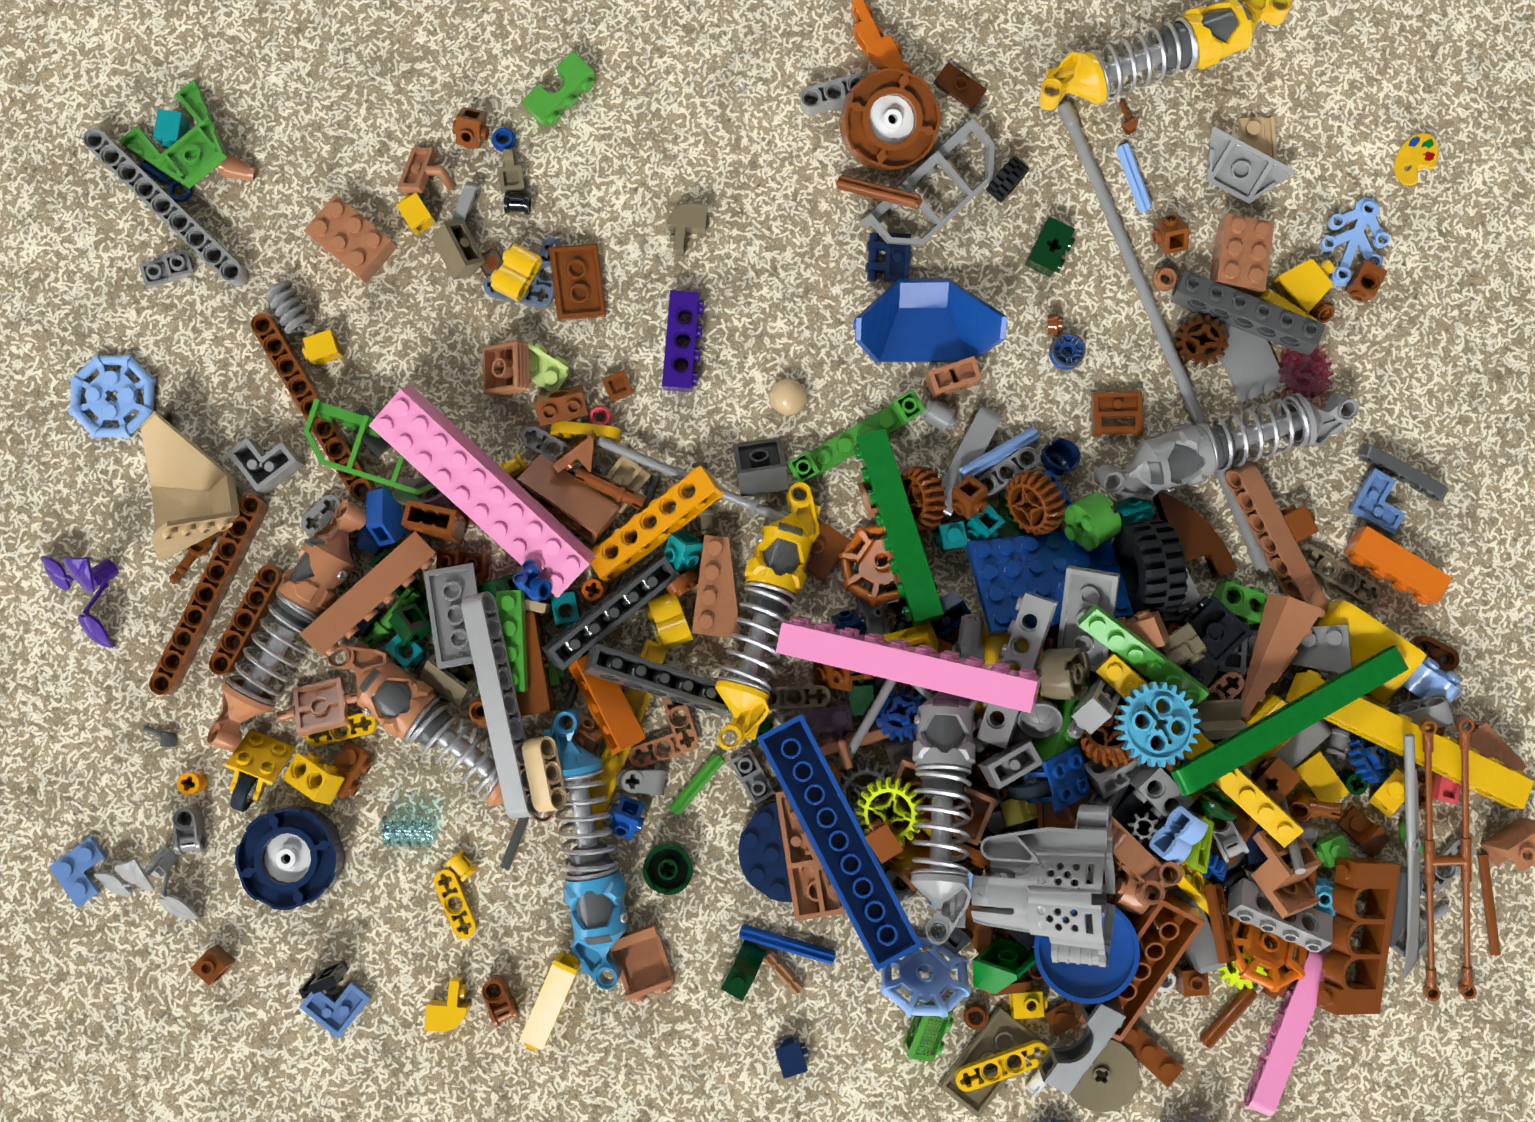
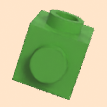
M1332 832L1315 839L1312 844L1313 851L1322 861L1321 865L1328 868L1336 866L1337 857H1352L1346 840L1341 834Z

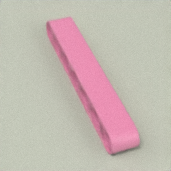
M1324 950L1318 953L1307 951L1304 967L1305 976L1303 979L1291 982L1284 994V997H1286L1284 1003L1281 1002L1275 1017L1277 1022L1275 1026L1272 1025L1266 1040L1268 1045L1266 1050L1263 1049L1256 1066L1259 1067L1257 1073L1254 1072L1247 1089L1249 1094L1244 1097V1105L1267 1116H1272L1275 1113L1317 1004L1319 983L1324 981L1322 964L1328 952Z

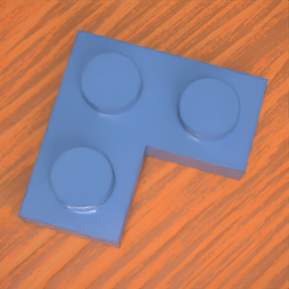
M1376 468L1370 470L1348 509L1352 514L1388 535L1395 534L1406 514L1385 502L1396 480Z
M94 836L89 837L49 866L76 907H80L101 892L87 872L107 857Z
M352 981L337 1000L328 993L323 994L322 991L314 995L311 992L299 1008L339 1039L372 996Z

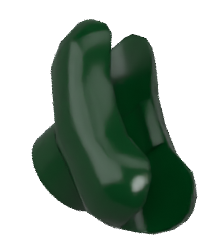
M1208 786L1203 789L1197 800L1198 810L1201 815H1212L1224 821H1234L1237 818L1236 814L1227 811L1231 807L1238 806L1234 800L1221 793L1216 787Z

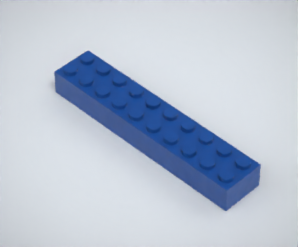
M800 714L756 737L876 971L921 948L922 944L871 846L865 839V834L803 715Z

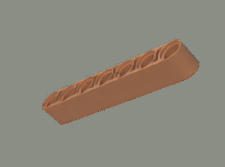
M1247 461L1242 466L1229 470L1225 475L1226 483L1241 508L1258 544L1261 546L1285 596L1293 597L1326 611L1328 609L1327 599L1256 465Z

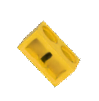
M296 752L282 779L314 802L331 805L345 778L337 773L338 768L322 763V757L312 752H308L307 755Z

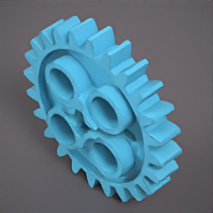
M1149 682V688L1146 684H1139L1140 692L1137 689H1130L1132 698L1123 696L1122 698L1126 705L1117 706L1122 711V715L1114 716L1115 719L1121 721V724L1115 726L1114 729L1121 730L1122 732L1116 738L1117 740H1125L1121 747L1122 750L1131 749L1129 753L1130 758L1138 756V763L1144 764L1147 761V765L1150 767H1154L1156 762L1158 767H1165L1166 761L1169 765H1175V757L1178 760H1184L1182 752H1192L1188 744L1198 742L1192 737L1193 733H1200L1199 729L1194 728V724L1201 722V720L1193 718V714L1198 709L1189 708L1193 699L1184 700L1186 692L1179 691L1176 693V685H1170L1167 689V682H1160L1159 685L1156 682ZM1159 699L1164 704V708L1160 713L1156 709V703ZM1144 705H1146L1148 712L1144 710ZM1139 714L1143 717V725L1140 728L1135 724V719ZM1156 720H1159V721H1160V722L1158 723V728H1159V729H1155V727H1154V726L1157 725ZM1174 721L1179 725V730L1176 734L1171 730V725ZM1153 736L1157 737L1159 743L1156 749H1153L1150 745ZM1167 737L1171 740L1170 744H1168Z

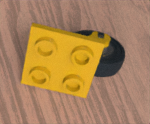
M250 729L240 742L238 748L225 763V767L234 770L233 779L229 790L233 792L230 807L240 812H245L254 800L258 802L260 796L264 793L266 784L273 785L295 752L296 747Z

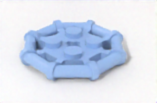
M129 353L126 355L95 354L87 365L69 379L71 381L69 415L74 416L90 433V437L94 439L99 437L131 438L132 434L154 412V387L157 381L154 376H151L135 360L134 355ZM106 365H121L120 372L108 371ZM98 369L100 374L91 383L86 382L85 380ZM130 370L141 379L139 382L135 383L128 376ZM82 387L87 389L85 392L87 403L81 404ZM144 389L143 405L139 404L138 400L139 390ZM109 392H118L116 394L117 401H108ZM136 409L140 411L129 423L126 419ZM91 410L98 417L96 423L85 412ZM106 421H118L119 428H105Z
M918 937L922 947H932V949H927V952H920L921 949H917L906 955L902 960L898 959L881 969L882 986L880 991L882 995H887L906 1013V1016L910 1018L912 1015L940 1016L945 1018L948 1016V1012L964 997L970 995L971 989L968 985L967 971L969 961L966 956H961L959 953L955 954L944 943L936 945L931 943L927 937ZM939 950L951 960L947 961L942 955L938 953ZM891 968L899 969L898 979L892 980ZM950 970H957L958 981L951 979ZM919 972H930L929 978L920 977ZM903 988L911 996L910 1002L897 990ZM948 989L954 991L946 1001H943L941 995ZM920 1000L927 1003L934 1000L935 1005H917V1001Z

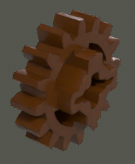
M1197 314L1195 321L1189 317L1186 320L1187 326L1184 324L1180 325L1179 330L1182 333H1176L1174 337L1180 341L1176 342L1174 346L1175 348H1181V351L1178 353L1179 357L1186 356L1185 364L1191 360L1193 361L1194 368L1199 363H1202L1203 368H1206L1208 361L1214 365L1218 362L1217 357L1223 358L1225 353L1222 350L1229 347V344L1224 341L1230 336L1229 334H1223L1226 328L1225 325L1221 327L1217 325L1220 319L1217 318L1212 322L1210 321L1209 314L1205 319H1202L1200 314ZM1200 326L1198 331L1188 332L1190 329ZM1210 329L1214 331L1217 337L1213 336ZM1199 337H1204L1203 340L1206 343L1203 346L1199 345ZM1186 344L1190 345V347L1193 350V353L1189 351ZM1213 349L1215 350V352H1213L1212 354L1208 356H1203L1205 351H1213Z

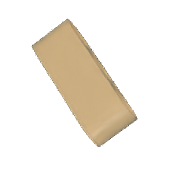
M550 736L525 740L522 745V755L533 807L538 812L562 810L566 806L567 795L555 740Z

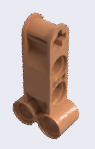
M1112 816L1113 860L1138 884L1135 895L1139 903L1146 906L1159 904L1165 897L1164 887L1177 885L1182 880L1183 872L1181 867L1175 862L1160 864ZM1164 868H1168L1172 872L1173 877L1170 882L1163 877ZM1147 886L1152 887L1155 891V898L1153 900L1148 899L1145 895Z

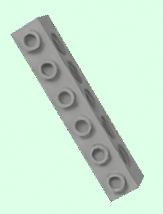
M1026 592L1024 596L1020 595L1015 610L1019 611L1016 621H1011L1007 634L1011 635L1008 645L1004 644L1000 652L999 658L1003 659L1002 663L1010 665L1013 662L1017 663L1020 668L1035 670L1036 662L1040 658L1058 601L1032 592ZM1027 614H1033L1037 618L1035 628H1031L1026 624L1025 618ZM1019 638L1028 641L1029 649L1027 652L1019 650L1017 646ZM984 702L983 706L987 707L984 717L980 715L975 730L979 731L977 739L1006 749L1011 744L1021 711ZM994 711L1003 713L1005 717L1004 723H998L994 720Z

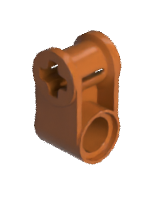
M497 974L490 976L482 987L481 992L493 1025L499 1027L506 1020L513 1017L515 1019L520 1018L521 1014L506 979ZM493 983L497 984L500 987L501 992H491V990L489 989V985Z

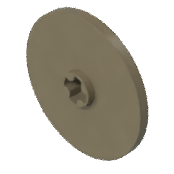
M1111 1038L1109 1044L1102 1049L1096 1057L1094 1064L1088 1068L1082 1076L1080 1083L1073 1088L1069 1095L1079 1105L1091 1111L1109 1112L1121 1108L1132 1099L1139 1085V1067L1134 1055L1123 1043ZM1100 1069L1102 1072H1105L1106 1077L1104 1079L1100 1076L1097 1077V1070Z

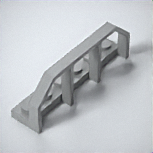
M972 118L957 129L895 187L896 189L918 194L915 191L920 186L918 181L923 176L926 179L929 178L937 170L935 165L938 163L966 196L941 220L922 199V204H920L919 208L932 222L934 227L921 239L891 237L880 224L886 218L883 214L889 208L893 211L899 206L895 203L881 200L860 222L866 228L872 226L887 244L923 245L993 180L994 142ZM972 131L986 147L985 179L973 190L968 187L947 162L955 153L952 150L958 144L963 146L972 138L970 135Z

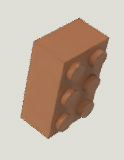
M336 194L304 229V232L365 283L372 278L397 249V246L390 238Z
M1227 213L1218 224L1210 280L1259 298L1266 290L1275 222Z

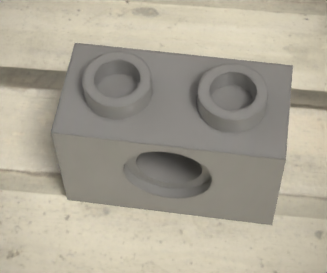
M1021 739L978 765L989 786L1001 789L1042 765V761L1032 742Z

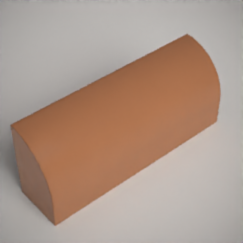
M540 454L517 478L516 482L560 523L595 545L612 525L620 507L588 485L574 479L575 476L563 469L558 473L552 466L553 462Z

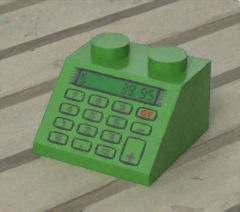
M920 1001L919 1005H935V1003L931 1001L927 1003ZM951 1011L948 1012V1016L945 1018L940 1016L914 1015L903 1044L909 1058L934 1062L936 1055L940 1056L944 1047L942 1039L945 1031L949 1032L953 1024Z

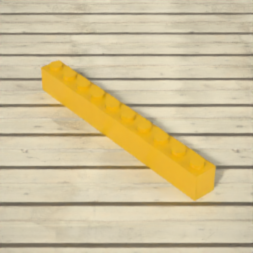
M1311 670L1296 673L1285 701L1290 703L1327 681L1321 679V674ZM1363 695L1323 718L1404 757L1403 735L1414 734L1415 763L1425 767L1423 738L1418 725L1412 723L1413 719L1406 715H1396L1389 712L1390 708L1380 703L1373 704L1367 701V697ZM1425 725L1424 729L1429 730L1431 727ZM1434 734L1432 771L1462 785V750H1460V746L1457 744L1458 741L1449 736L1443 735L1441 737ZM1470 747L1469 789L1508 808L1524 809L1535 781L1525 777V772L1515 768L1508 769L1502 766V761L1492 757L1485 758L1480 755L1481 752Z

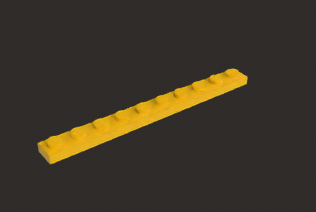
M1114 652L1095 669L1096 673L1122 697L1129 696L1132 698L1130 689H1137L1140 692L1139 684H1146L1149 688V684ZM1161 699L1156 703V709L1160 713L1164 708ZM1144 705V710L1148 712L1146 705ZM1156 720L1157 725L1154 726V727H1155L1156 729H1159V728H1158V723H1159L1160 721H1159V720ZM1176 721L1171 725V730L1174 734L1179 730V725ZM1201 732L1193 733L1192 737L1198 742L1188 744L1192 749L1191 753L1184 751L1182 753L1191 759L1211 748L1214 744ZM1239 768L1214 781L1217 786L1284 848L1304 832L1303 828Z

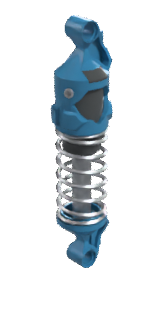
M568 708L556 716L552 728L543 730L544 736H550L555 740L563 780L568 783L564 784L565 790L570 795V800H567L566 803L567 806L562 810H558L555 814V818L568 822L559 828L558 834L564 838H570L560 847L562 852L569 854V857L563 863V867L569 870L565 875L566 884L563 886L565 904L569 905L573 926L574 938L571 949L580 960L582 974L589 973L599 988L609 990L616 985L622 971L620 965L608 953L629 928L624 894L627 890L625 878L620 873L618 862L613 861V858L609 855V852L613 851L616 846L597 842V837L610 835L613 832L611 828L595 830L594 821L609 818L611 814L609 812L593 814L591 804L605 802L608 797L598 796L590 798L589 787L604 785L605 781L601 779L588 782L587 777L597 775L603 771L602 759L585 750L574 740V736L581 724V715L577 710ZM564 715H568L573 719L572 727L564 725ZM572 809L573 817L560 816L561 813ZM572 825L575 826L576 834L563 833L564 829ZM577 841L578 846H575L572 850L565 849L567 845ZM607 970L612 972L614 978H606L603 975V971Z

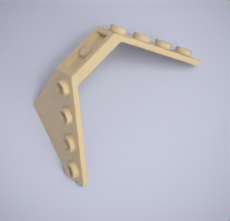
M154 411L140 425L152 491L155 533L151 536V541L158 561L161 562L219 531L222 532L229 529L233 525L232 522L240 515L235 477Z

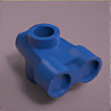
M527 560L522 564V570L516 573L512 580L517 588L523 590L532 601L539 602L540 600H545L551 594L552 585L550 581L540 578L538 574L539 568L533 560Z

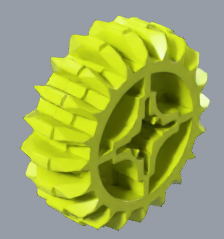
M887 777L885 785L880 778L876 780L877 788L872 783L868 784L867 787L870 792L865 790L861 792V796L864 799H859L857 805L862 808L856 811V815L864 816L858 821L859 825L867 824L863 830L864 834L869 831L867 827L875 822L870 810H873L874 814L879 815L885 821L888 819L887 810L891 806L892 801H894V814L890 818L891 823L895 821H909L906 826L897 830L904 843V835L909 840H912L914 838L912 831L920 832L921 828H915L913 824L915 822H924L925 819L919 815L924 814L925 811H916L913 807L922 804L923 798L914 799L917 793L914 791L915 789L911 792L908 791L911 785L910 782H907L902 787L900 786L901 778H897L895 784H892L891 777ZM891 792V797L887 802H871L876 796ZM899 795L908 802L911 813L899 805Z

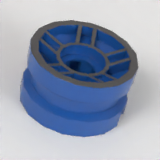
M1073 333L1059 335L1049 348L1051 362L1062 370L1076 367L1086 354L1084 341ZM1069 347L1070 355H1065L1063 353V349H1067Z

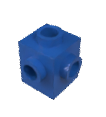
M622 795L618 806H612L611 815L607 819L611 821L610 828L613 830L612 833L632 840L635 831L640 832L645 818L641 817L645 803Z

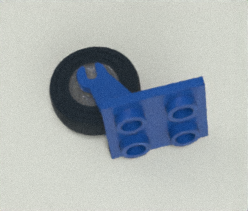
M1074 745L1043 761V767L1035 768L1008 784V791L1012 799L1027 800L1028 803L1052 802L1054 812H1059L1091 794L1079 745Z

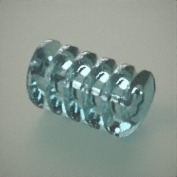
M387 815L383 816L381 835L386 847H391L393 844L395 847H401L403 844L405 847H411L414 844L417 848H420L422 845L430 848L433 845L437 833V819L435 816H433L431 823H428L427 816H423L421 823H418L417 816H413L411 823L408 822L406 815L403 816L401 822L398 821L397 815L393 816L391 822L388 821Z

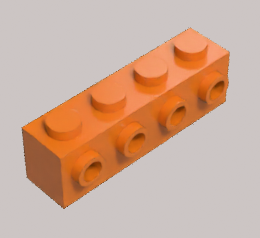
M1369 526L1357 528L1343 552L1350 557L1349 561L1358 566L1364 565L1371 570L1370 573L1379 579L1385 578L1392 583L1391 586L1401 592H1408L1413 595L1412 599L1422 605L1438 603L1452 580V577Z
M586 655L575 660L568 668L613 756L646 738L644 728L637 721L633 713V706L626 699L621 684L583 673L588 656Z

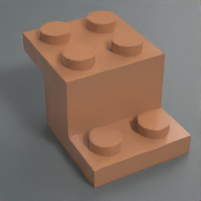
M1266 830L1259 831L1252 837L1268 860L1251 876L1282 919L1311 908L1321 901L1305 879L1322 864V861L1301 834L1297 837L1306 870L1303 874L1295 873L1288 845L1284 848Z

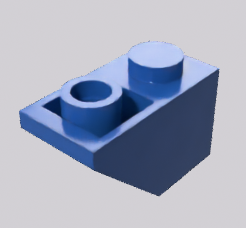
M386 485L369 490L366 496V528L379 546L397 542L408 531V529L401 525L404 511Z

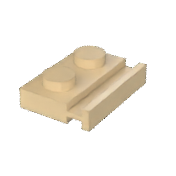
M1274 116L1270 118H1239L1237 121L1239 140L1277 160Z
M621 455L605 477L621 485L626 484L630 489L639 493L651 478V475L631 459ZM595 489V491L618 505L621 515L629 506L623 502L618 503L615 498Z

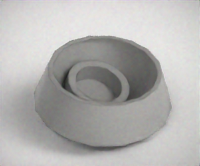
M1037 699L1035 708L1031 713L1021 711L1018 716L1020 730L1033 738L1053 736L1063 725V717L1055 704L1046 699Z

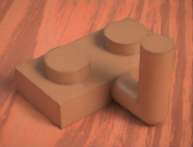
M412 148L397 187L402 193H423L429 176H439L448 190L454 189L456 184L443 166H433L437 156L433 148Z

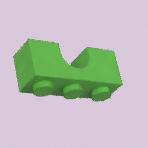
M574 51L556 67L559 77L564 81V85L559 91L547 92L538 84L522 100L525 110L545 129L549 125H555L561 117L560 114L566 108L571 109L577 103V97L583 91L585 93L590 91L595 84L594 71Z

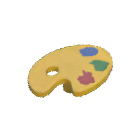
M1427 133L1414 135L1399 149L1394 162V172L1400 183L1408 186L1415 185L1418 182V171H1421L1424 167L1433 169L1436 166L1439 147L1433 136ZM1408 165L1412 166L1409 171H1405Z

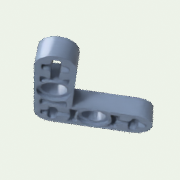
M548 238L542 243L539 256L543 263L519 304L546 308L552 304L554 300L552 277L550 279L542 278L541 271L546 267L551 268L549 252L546 249L551 247L552 244H555V247L562 246L558 239ZM491 275L485 279L483 288L490 297L518 303L497 291L492 292V289L489 287L492 283L490 281ZM530 287L533 288L532 292L536 294H541L542 290H545L548 298H544L540 302L537 296L531 295V300H528Z

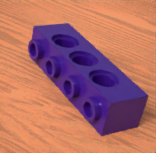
M670 290L662 378L663 390L692 393L693 386L698 384V372L694 371L695 362L700 360V348H696L697 338L701 339L702 324H698L699 315L704 313V300H700L699 292ZM682 314H690L692 320L688 323L681 322L679 318ZM681 337L690 339V343L686 347L679 346L677 341ZM686 361L688 367L684 371H678L675 368L676 363Z

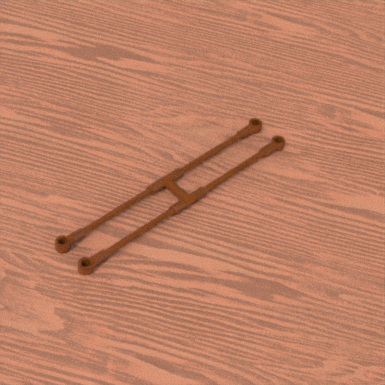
M1460 716L1455 721V726L1459 730L1460 736L1459 748L1462 750V837L1460 838L1461 850L1459 855L1435 856L1432 818V752H1434V734L1438 727L1429 718L1420 720L1418 728L1422 732L1423 752H1425L1426 812L1424 882L1427 884L1428 967H1426V984L1422 987V991L1430 1001H1436L1441 996L1436 981L1437 970L1434 967L1433 884H1435V866L1461 865L1464 965H1462V982L1458 985V991L1465 999H1473L1477 995V989L1473 986V968L1470 956L1471 837H1469V750L1471 749V732L1474 730L1475 724L1473 720L1466 716ZM1468 721L1467 727L1462 728L1463 722ZM1431 723V728L1425 730V725ZM1470 988V991L1464 992L1465 989ZM1435 989L1433 994L1428 995L1430 990Z

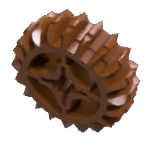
M913 466L903 470L900 476L918 533L936 529V526L941 524V518L945 517L943 510L947 508L945 505L947 497L944 496L946 488L941 485L942 479L938 478L937 472L928 467Z
M1043 470L1021 471L1009 480L1008 485L1005 487L1007 492L1004 494V497L1008 500L1005 505L1010 509L1008 514H1012L1014 517L1013 522H1018L1020 529L1025 528L1027 534L1033 533L1035 536L1048 534L1058 528L1065 518L1064 512L1067 510L1063 505L1066 499L1061 497L1063 490H1058L1056 487L1057 482H1052L1051 475H1044Z
M1117 707L1112 717L1091 735L1085 730L1079 738L1081 748L1089 760H1093L1096 765L1103 763V766L1106 768L1110 764L1118 768L1120 763L1128 766L1130 759L1137 761L1138 756L1130 758L1129 753L1131 749L1122 750L1121 748L1125 740L1116 739L1122 734L1121 730L1114 729L1115 726L1121 724V721L1114 718L1116 715H1122V711ZM1140 714L1135 719V724L1138 728L1143 725V717ZM1096 740H1097V741H1101V743L1104 744V745L1098 744V743L1096 742Z

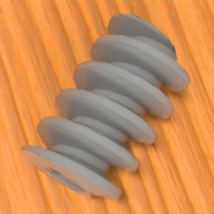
M290 280L271 286L266 291L265 299L270 303V308L275 311V316L280 320V325L285 328V334L287 336H296L311 328L312 323H307L311 318V314H302L307 307L305 305L297 306L302 301L301 297L293 298L297 294V290L295 288L288 289L293 284Z

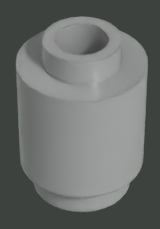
M930 398L924 407L926 411L920 414V416L925 418L924 421L943 432L946 428L951 430L958 418L954 416L956 412L954 409L937 399L933 401Z

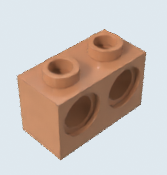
M975 356L928 371L925 380L933 400L978 385L982 380V376Z

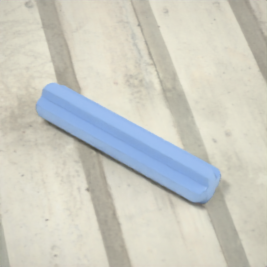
M1122 144L1116 150L1139 212H1147L1153 205L1130 144Z

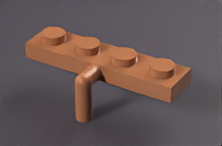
M873 726L869 729V733L866 734L859 748L890 739L889 733L883 735L881 728ZM856 732L845 735V740L841 739L836 742L835 738L821 742L822 746L819 748L824 757L827 758L839 754L844 770L854 768L848 745Z

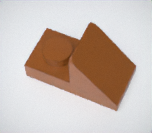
M593 430L554 459L552 466L558 473L564 468L568 471L578 463L577 458L591 473L596 433Z
M1351 806L1341 817V820L1339 819L1336 823L1372 858L1390 840L1381 825L1372 823L1355 806Z

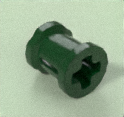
M1343 769L1337 773V776L1347 790L1353 795H1361L1368 788L1367 780H1361V773L1356 774L1351 769Z

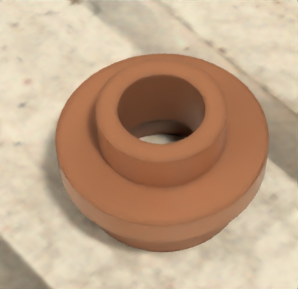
M1161 267L1154 272L1152 282L1156 289L1165 292L1171 290L1176 285L1177 276L1171 268ZM1161 276L1167 277L1168 281L1166 284L1161 281Z

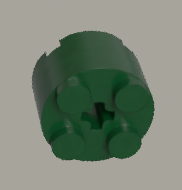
M664 841L655 845L644 860L642 870L644 880L652 890L664 895H674L681 892L689 884L694 872V859L691 852L683 844L675 841ZM665 862L675 866L672 873L668 870H663Z

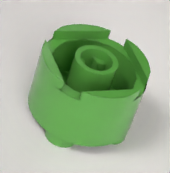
M1093 492L1066 507L1067 510L1064 512L1066 517L1064 519L1067 527H1065L1064 531L1070 540H1075L1087 551H1092L1115 537L1121 531L1120 515L1118 512L1114 514L1110 507L1114 504L1108 497L1100 492Z

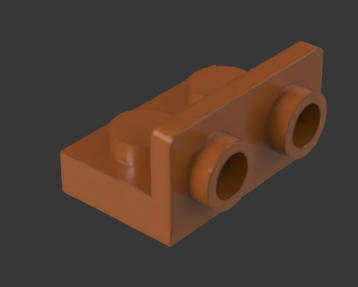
M349 740L345 741L332 764L338 768L337 773L345 778L337 792L342 799H347L350 795L354 796L361 786V783L358 782L362 774L366 775L373 765V761H371L373 754Z

